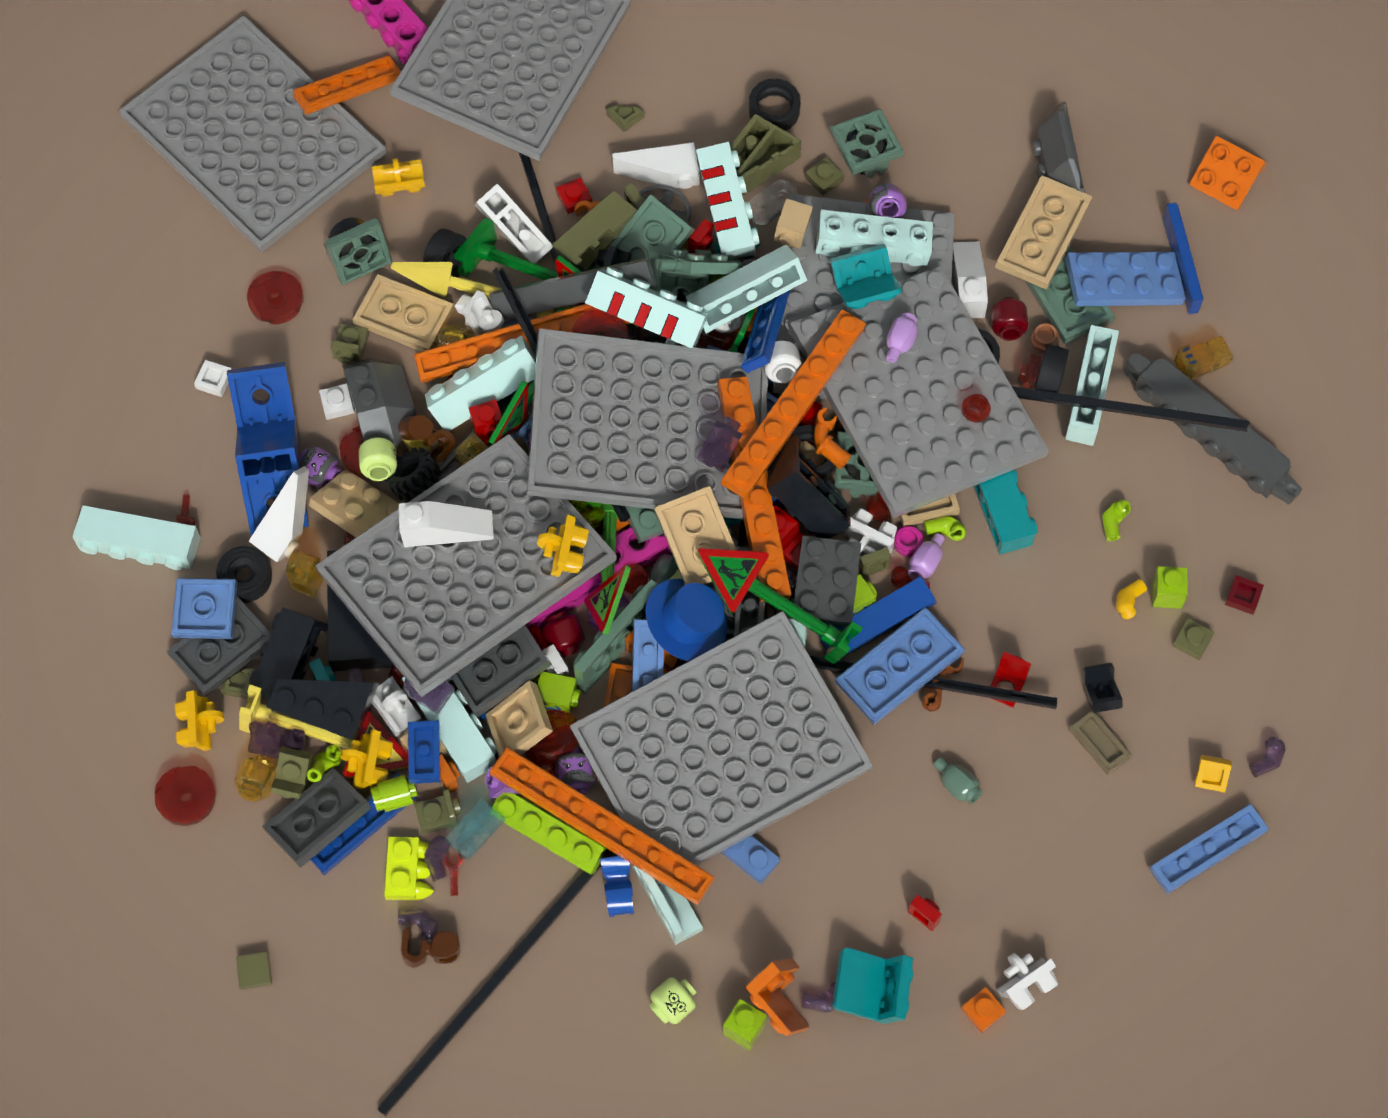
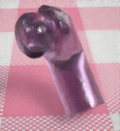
M1274 736L1266 740L1265 749L1267 751L1265 757L1249 764L1250 771L1254 777L1261 776L1281 766L1286 751L1282 740Z

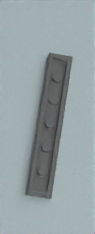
M649 257L607 266L622 271L624 273L622 277L633 281L634 278H638L650 284L649 288H655L657 285ZM607 267L519 285L513 288L527 315L585 303L597 271L601 269L606 270ZM502 289L492 291L489 294L493 309L501 312L504 320L516 317Z

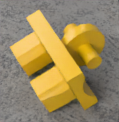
M393 158L392 164L372 166L375 193L381 194L383 197L391 196L396 191L407 190L410 193L418 192L421 188L425 187L421 159L399 162L398 158Z
M566 516L565 524L560 526L558 535H556L557 529L555 527H549L548 533L538 536L537 545L544 549L543 556L550 558L553 551H555L550 575L559 577L563 571L578 573L582 568L584 555L570 551V546L584 548L589 530L575 525L576 517Z
M195 690L186 692L185 700L175 703L177 718L181 721L187 720L188 725L186 728L177 730L176 742L184 748L197 747L202 751L211 750V733L216 732V724L224 721V713L215 710V703L209 702V698L198 696Z
M372 729L370 734L361 735L360 741L353 740L351 749L341 751L340 758L348 761L347 771L355 772L353 788L361 790L368 786L376 787L378 782L387 780V769L379 768L375 765L377 758L386 760L390 757L393 742L381 738V731Z

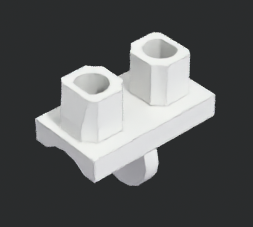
M477 290L473 297L463 294L455 305L457 312L463 314L466 318V328L473 331L475 336L498 330L504 323L501 312L493 310L487 297L481 291Z
M860 508L852 518L850 517L851 526L843 530L842 535L850 538V542L861 543L860 557L886 547L890 554H892L897 527L887 521H883L878 531L869 527L873 516Z
M393 677L388 678L377 687L372 704L395 736L401 735L408 728V722L421 721L422 718Z
M1013 953L1008 957L1011 966L1003 972L1008 979L1015 974L1017 975L999 987L997 991L1002 998H1009L1018 1009L1023 1010L1035 1001L1027 989L1031 984L1035 982L1041 993L1049 992L1058 985L1052 971L1056 965L1052 959L1046 961L1044 958H1040L1029 967H1026L1034 961L1032 956L1027 954L1020 958L1017 954Z

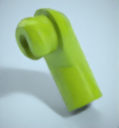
M1127 500L1115 501L1102 515L1107 541L1112 542L1121 538L1118 524L1131 511V505Z
M951 516L923 521L926 535L940 532L954 541H960L966 536L965 526Z
M329 745L325 752L317 754L307 772V778L312 782L320 781L324 772L340 764L342 761L340 758L342 749L337 745Z

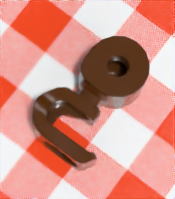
M410 415L402 418L398 426L401 437L407 441L423 440L422 443L425 446H432L438 440V445L431 453V456L436 462H443L455 445L453 434L447 430H433L434 425L432 421L424 415Z
M410 927L403 929L401 953L405 964L409 967L415 968L424 964L427 960V955H431L434 961L439 964H449L458 959L461 952L458 937L453 932L441 931L435 935L432 942L422 939L418 952L410 954L412 931Z

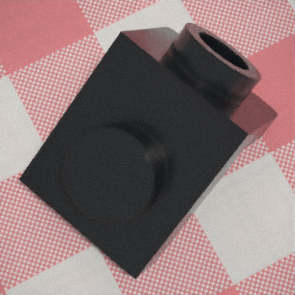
M1105 663L1085 667L1083 669V690L1093 713L1123 708V699L1114 680L1113 664Z

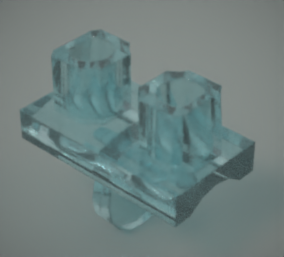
M481 799L445 838V842L469 861L502 825L505 817Z

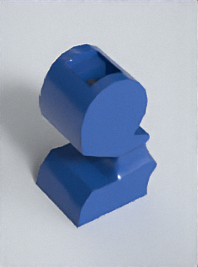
M620 856L601 858L603 878L606 880L604 888L609 917L634 914L632 884L629 881V862Z

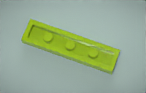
M502 793L497 797L489 812L493 817L589 874L596 872L601 862L600 859L603 858L607 850L606 847L520 794Z

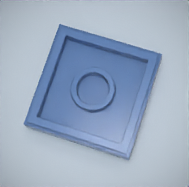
M177 578L172 637L233 639L237 580Z

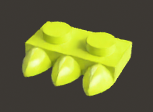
M388 837L385 900H422L434 892L428 884L418 881L431 876L435 872L431 865L419 861L420 859L432 856L437 851L434 846L425 841H420L419 837Z

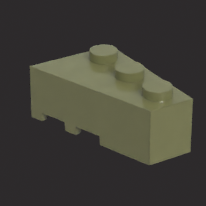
M756 114L730 145L731 151L737 150L740 167H736L737 176H743L747 192L742 193V196L800 159L801 154L800 139Z
M612 191L557 239L552 246L559 256L563 257L579 271L591 270L597 263L596 259L599 250H607L609 248V245L612 244L638 210L615 191Z

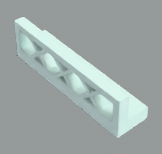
M630 863L675 945L703 931L701 923L685 897L664 884L658 886L652 876Z

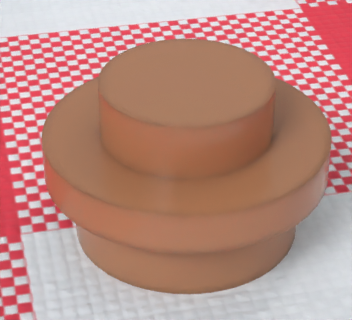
M1044 323L1033 329L1031 343L1036 349L1045 351L1048 344L1058 345L1059 333L1053 325Z

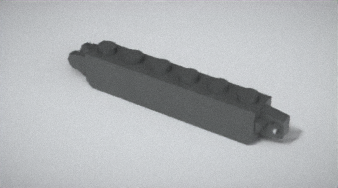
M1139 353L1129 356L1124 372H1126L1127 377H1130L1136 383L1134 391L1137 392L1139 398L1144 402L1159 408L1239 419L1166 359H1156L1152 363ZM1172 421L1181 428L1185 436L1201 444L1207 454L1223 462L1229 472L1245 480L1254 492L1261 493L1265 498L1272 494L1287 504L1292 503L1300 494L1302 488L1288 474L1291 468L1290 459L1249 426L1247 427L1248 432Z

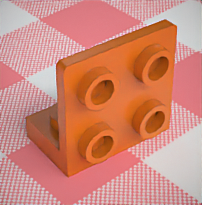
M1215 136L1190 181V186L1238 210L1259 172L1263 173L1268 163Z
M793 958L771 962L745 987L750 992L749 997L752 1003L757 1008L764 1009L770 1016L772 1027L778 1033L785 1034L786 1036L804 1032L810 1027L778 989L783 990L795 980L793 974L800 967Z

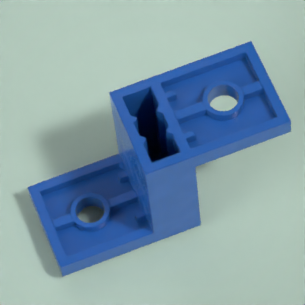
M285 362L227 370L237 423L235 459L251 535L254 534L271 507L267 504V500L271 497H277L292 473L299 469L300 437ZM258 389H264L270 396L266 400H257L253 393ZM306 505L303 527H309Z

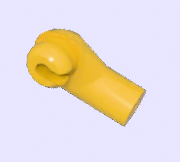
M1141 579L1132 582L1117 594L1116 610L1125 620L1131 619L1136 615V609L1134 608L1135 598L1147 591V587Z

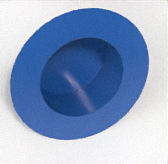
M670 579L657 585L650 593L646 604L648 627L658 644L671 655L682 660L691 661L725 642L727 624L724 607L719 596L708 586L700 583L685 585L683 579Z

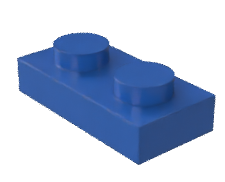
M439 720L408 722L410 784L441 782Z

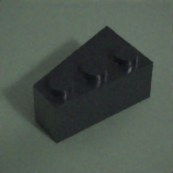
M795 435L786 441L768 467L767 489L774 499H779L786 506L787 511L792 517H797L804 524L809 534L815 535L817 538L830 539L851 526L850 507L829 478L825 481L822 480L814 469L817 466V462L813 457L809 459L805 457L799 449L801 441Z
M282 607L281 612H277L272 621V629L274 630L270 640L264 642L260 652L262 659L259 667L253 670L249 679L250 685L261 688V697L270 699L277 679H304L306 672L303 670L309 655L315 657L318 647L314 646L321 631L328 632L327 623Z
M277 679L266 708L350 740H357L379 683Z

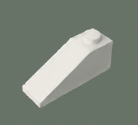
M694 142L612 154L613 172L616 174L673 188L688 189L699 185V166Z
M498 184L476 202L475 206L488 220L494 222L495 228L529 262L536 263L553 248L548 239Z
M953 242L954 289L971 318H985L988 295L980 242Z
M305 466L292 473L249 540L250 543L276 562L285 557L291 558L300 546L297 541L303 533L309 469Z
M433 501L399 503V530L404 547L494 539L492 510Z

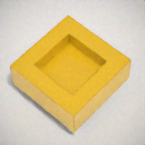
M1201 755L1194 781L1195 787L1225 793L1232 767L1231 760Z

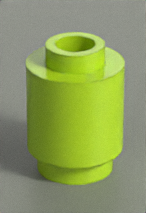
M406 775L378 782L376 787L370 788L377 812L381 810L388 812L414 804L413 797L418 796L415 784H410Z

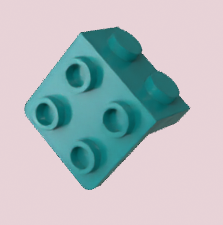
M885 244L830 258L836 290L846 307L860 309L866 307L869 302L877 300L889 301L902 293L901 285L892 274Z
M851 948L842 949L839 954L833 1007L838 1011L883 1024L906 1020V1014L909 1010L910 983L913 979V958L900 955L884 959Z

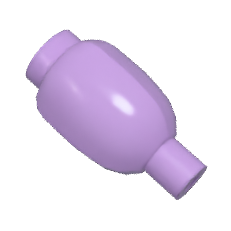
M902 313L900 317L893 321L886 339L889 348L886 355L887 361L896 363L899 355L907 352L913 346L918 335L917 318L914 315Z
M935 533L931 541L923 542L916 549L909 561L910 570L908 574L912 579L915 580L921 576L924 580L933 575L942 559L943 551L941 545L945 540L943 535Z

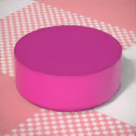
M903 526L896 531L894 538L895 550L902 556L911 557L923 543L922 533L913 526Z

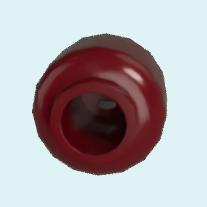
M1005 297L992 306L991 323L992 331L995 335L1003 340L1013 341L1019 339L1027 331L1028 314L1024 302L1013 297Z
M564 611L545 620L546 625L543 626L541 631L548 646L554 644L558 653H562L563 658L580 651L578 645L585 641V635L575 615H568L567 611Z

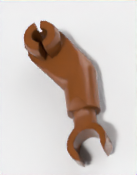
M964 658L959 667L954 668L949 665L935 677L950 679L952 673L961 672L964 666ZM924 687L922 706L930 712L938 710L941 706L942 690Z

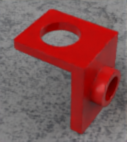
M1003 652L998 670L990 687L997 688L1000 682L1007 681L1013 685L1015 691L1021 692L1031 663L1021 657ZM993 699V700L998 701V702H1000V703H1002V704H1005V705H1007V706H1009V707H1011V708H1013L1014 705H1015V703H1016V702H1010V701H1004V700Z

